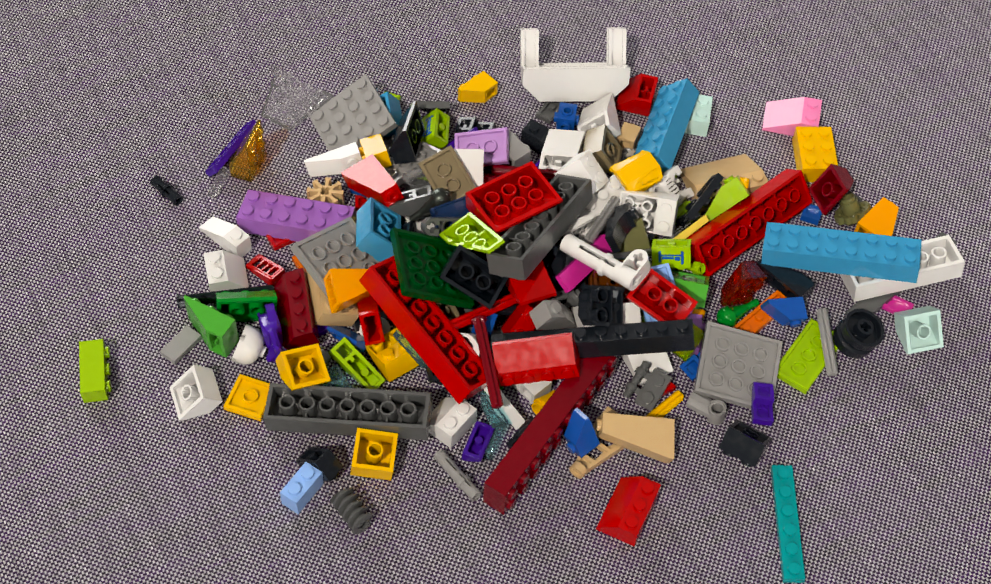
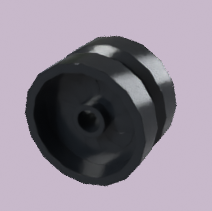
M865 309L852 310L833 330L834 343L839 351L847 357L854 359L867 356L884 338L882 322L875 314Z

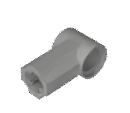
M692 392L686 403L687 408L705 416L710 424L720 425L724 422L727 408L723 401L711 400Z

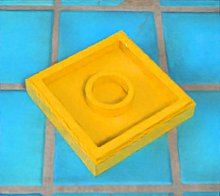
M239 374L223 406L224 410L261 422L264 416L270 383Z

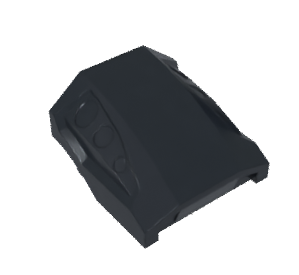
M584 285L578 297V317L583 326L624 324L623 291H625V287Z

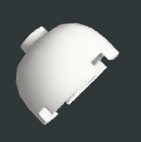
M248 324L245 325L231 361L247 365L254 363L258 357L263 358L267 347L264 346L263 334L259 329Z

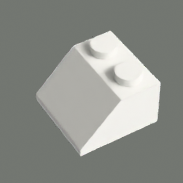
M590 149L575 155L554 174L555 176L561 174L591 179L593 193L601 189L609 181Z
M224 250L203 253L210 292L249 287L243 257Z
M193 365L170 386L180 421L211 413L223 402L213 369Z
M445 397L432 411L429 433L449 448H452L476 422L477 409L466 401L458 404L454 398Z

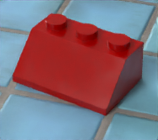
M653 269L650 270L638 287L630 291L626 296L628 300L657 321L688 319L698 304L695 299Z
M643 476L621 477L596 530L635 547L658 498L661 484Z

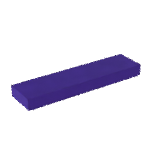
M251 120L243 125L205 170L209 177L218 173L258 123L255 120Z

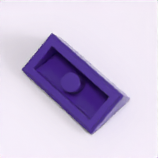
M476 421L462 452V460L481 462L496 427Z

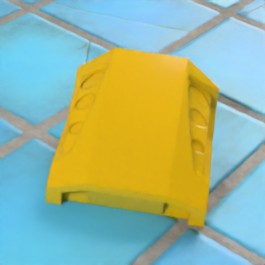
M641 150L640 153L614 164L609 169L610 172L614 173L626 191H646L648 188L661 182L663 178L659 163L650 152Z

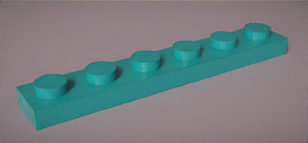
M772 465L771 478L782 582L804 583L805 572L793 467L791 465Z

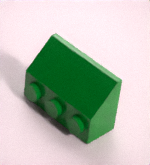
M275 290L224 291L216 293V309L223 314L231 315L236 322L259 321L257 313H266L265 305L270 303L274 304L277 313V295Z

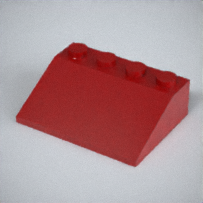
M532 161L465 193L466 208L469 212L497 234L563 202V199Z

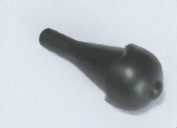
M444 188L433 190L424 205L409 216L410 221L414 223L424 215L429 214L431 208L450 202V192Z

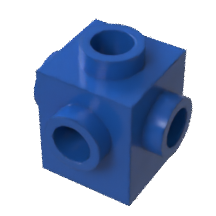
M560 102L558 112L554 113L553 122L557 123L556 129L574 130V126L578 125L579 115H576L577 104Z

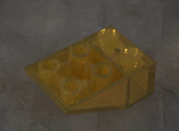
M261 120L254 124L229 165L231 177L252 182L254 176H257L261 163L265 162L267 152H265L264 129H262Z

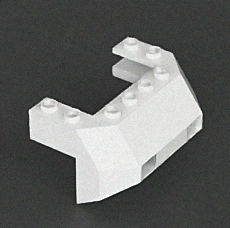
M607 27L606 62L539 63V29L520 28L522 85L539 102L598 101L610 93H613L615 97L629 85L630 67L626 65L627 29L624 27Z

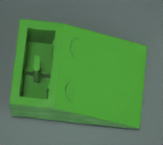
M185 295L184 301L190 322L197 332L201 334L209 350L227 358L239 342L235 319L229 314L219 312L213 306H207L198 299Z

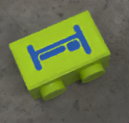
M436 108L422 117L426 131L423 141L441 149L448 145L450 116Z
M653 239L652 266L669 263L670 268L678 270L691 268V239Z

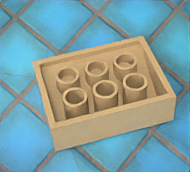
M746 154L680 169L682 171L680 176L686 188L691 187L695 194L691 197L692 200L698 198L696 196L698 191L712 175L717 173L724 177L720 182L722 186L724 185L723 181L731 175L734 178L736 176L749 178L747 189L750 194L768 182L763 170ZM718 191L711 194V201L705 207L702 206L699 212L709 209Z

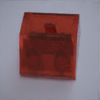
M754 261L741 262L722 286L720 299L722 306L746 304L752 300V295L763 286L767 276Z

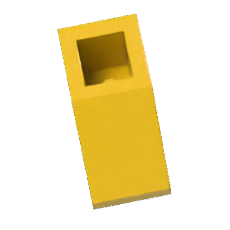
M482 71L478 75H474L468 82L459 86L458 101L485 103L497 95L498 82L485 71Z

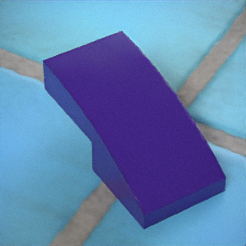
M753 382L751 398L752 424L772 426L774 422L772 405L775 401L773 384Z

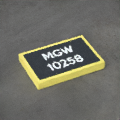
M706 215L699 216L695 221H689L677 226L672 237L664 236L661 239H686L706 224L709 219Z

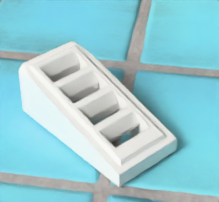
M593 214L577 218L563 234V237L567 233L579 234L590 228L594 220Z

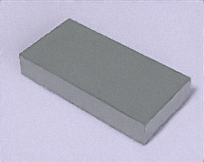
M186 325L160 350V355L176 365L202 339V336Z

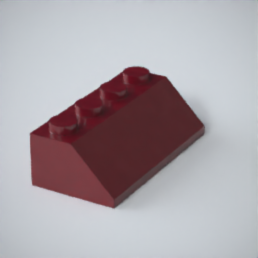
M304 268L286 272L274 286L277 295V316L283 336L282 346L286 350H291L317 343L320 344L318 327L315 325L307 273Z

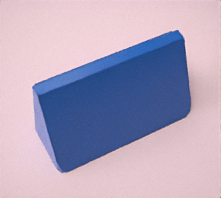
M344 326L327 327L333 338L340 341L345 337L359 352H364L366 349L363 336Z

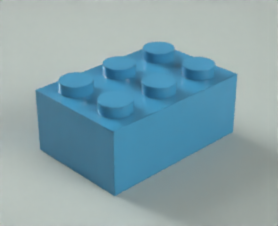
M370 197L357 211L356 247L360 251L373 256L379 262L394 256L390 231L393 227L401 229V216Z

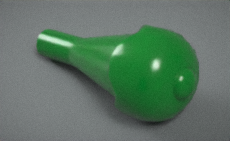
M754 299L746 304L722 307L716 314L717 322L729 327L735 326L736 322L746 312L759 306V300Z

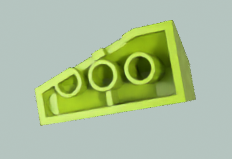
M471 212L439 234L450 245L458 246L460 244L466 249L490 254L505 243L502 237Z

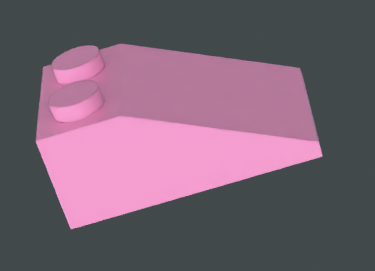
M800 97L767 102L762 130L793 136L796 127H819L822 100Z

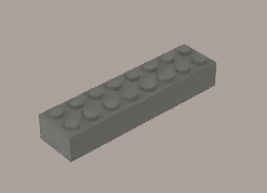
M557 174L549 183L563 199V202L510 227L502 236L505 243L490 254H486L489 274L525 281L593 200L591 179Z
M270 383L263 420L268 431L356 436L357 428L398 433L397 439L428 440L433 402L430 392L310 386L292 391L286 384Z

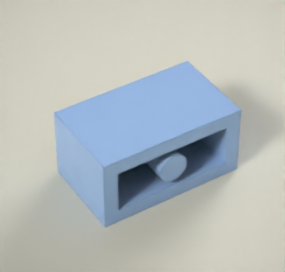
M305 462L281 490V503L299 514L324 484L323 473Z

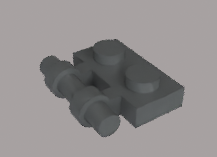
M643 361L640 367H637L634 371L635 375L626 384V389L622 395L629 399L632 393L637 394L638 396L634 402L651 412L671 383L672 378L656 368L649 374L646 371L650 364ZM643 377L647 381L643 388L640 389L637 385Z

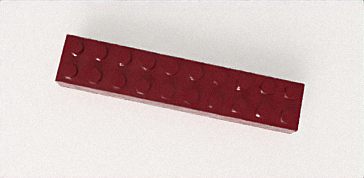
M616 356L580 358V377L565 378L485 481L483 502L503 515L508 509L511 510L514 507L517 496L519 494L522 495L526 491L529 480L536 478L540 470L539 467L542 463L545 465L551 456V451L553 449L556 450L560 446L561 438L566 431L574 409L578 408L584 412V407L586 405L590 406L594 394L597 391L600 392L604 387L606 378H611L615 372Z

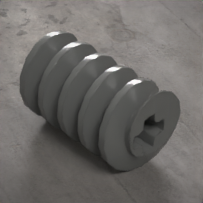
M350 487L334 494L330 499V503L338 510V514L342 516L347 526L352 529V533L356 535L364 532L370 526V519L373 515L371 512L366 513L368 511L367 506L362 507L363 501L358 500V494H353L354 489Z

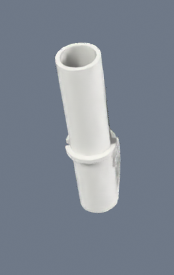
M567 234L560 243V250L594 269L599 276H606L630 291L635 290L651 270L648 254L642 249L632 251L623 262H620L611 253L606 254L572 234Z

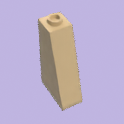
M602 413L596 419L595 430L598 431V438L663 463L669 464L674 460L675 419Z

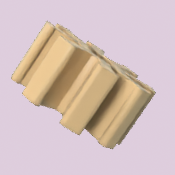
M325 177V185L322 186L318 179L312 182L313 188L307 187V199L345 205L344 190H342V184L339 181L332 185L331 178Z

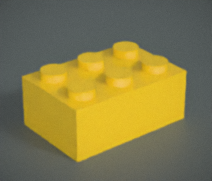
M795 128L792 144L796 170H802L805 182H815L830 164L838 166L832 128Z

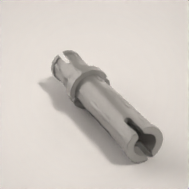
M443 449L437 451L434 459L455 481L456 487L462 490L472 502L479 499L482 492L471 482L470 476L465 475Z

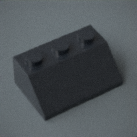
M416 101L411 103L400 119L391 147H389V155L391 158L393 157L395 164L416 162L426 131Z
M460 244L452 251L439 277L489 310L508 280V277L489 274L488 262Z

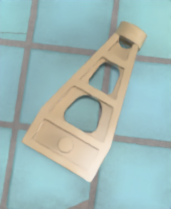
M607 407V408L602 412V413H614V414H618L617 412H615V411H614L613 409H611L610 407ZM600 442L595 447L602 452L597 459L594 460L587 454L582 458L578 456L576 461L569 467V470L576 478L582 479L585 474L623 450L624 447L614 443L610 446H605Z

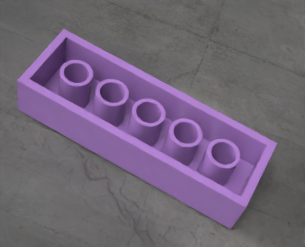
M248 189L236 220L238 227L245 233L261 236L271 235L273 238H286L299 242L348 217H351L356 223L357 215L355 207Z

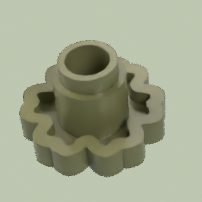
M853 193L845 194L840 200V207L835 211V222L838 225L858 223L871 210L870 203L858 201V198Z

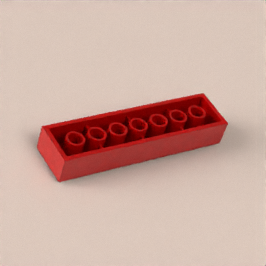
M785 169L752 192L748 197L686 238L691 239V263L698 261L706 266V270L702 274L703 276L709 277L764 238L767 222L785 223L813 203L802 170Z
M394 256L370 266L359 280L360 283L456 402L461 404L484 390L487 384L481 358L437 304L432 301L401 295Z

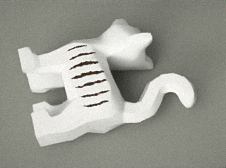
M678 165L665 171L661 182L648 188V192L656 191L680 195L678 206L683 203L685 198L688 199L695 195L691 187L679 190L676 185L680 180L675 178V175L678 176L682 173Z

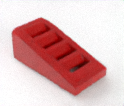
M260 254L245 265L253 274L266 284L273 285V287L285 273L283 267Z

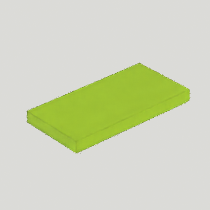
M812 318L780 360L777 375L778 379L805 395L825 368L819 325ZM833 339L834 350H835V353H836V351L838 350V348H837V346L835 345L834 339Z

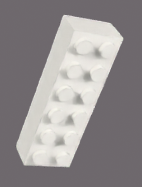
M946 235L921 242L920 268L917 283L840 274L853 301L856 302L962 277L965 261L951 237Z

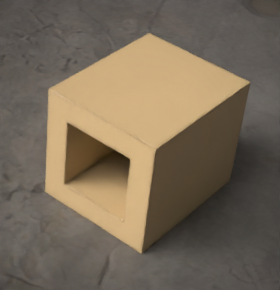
M624 122L620 130L621 135L617 136V141L621 145L622 150L623 148L635 149L640 137L641 127Z

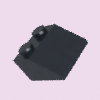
M737 419L728 427L718 448L722 449V452L729 457L735 456L739 458L740 462L745 466L756 467L773 438Z

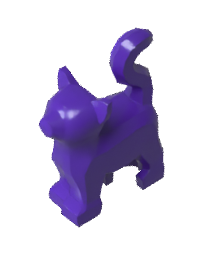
M273 303L265 305L266 313L260 314L259 312L257 316L260 322V331L263 334L265 345L268 349L266 360L267 362L276 363L275 360L280 352L287 350L282 346V329Z

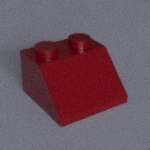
M830 164L808 190L822 214L826 216L850 190L854 180L846 168Z

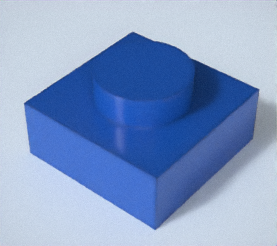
M810 204L803 209L800 220L818 226L822 212L818 206Z

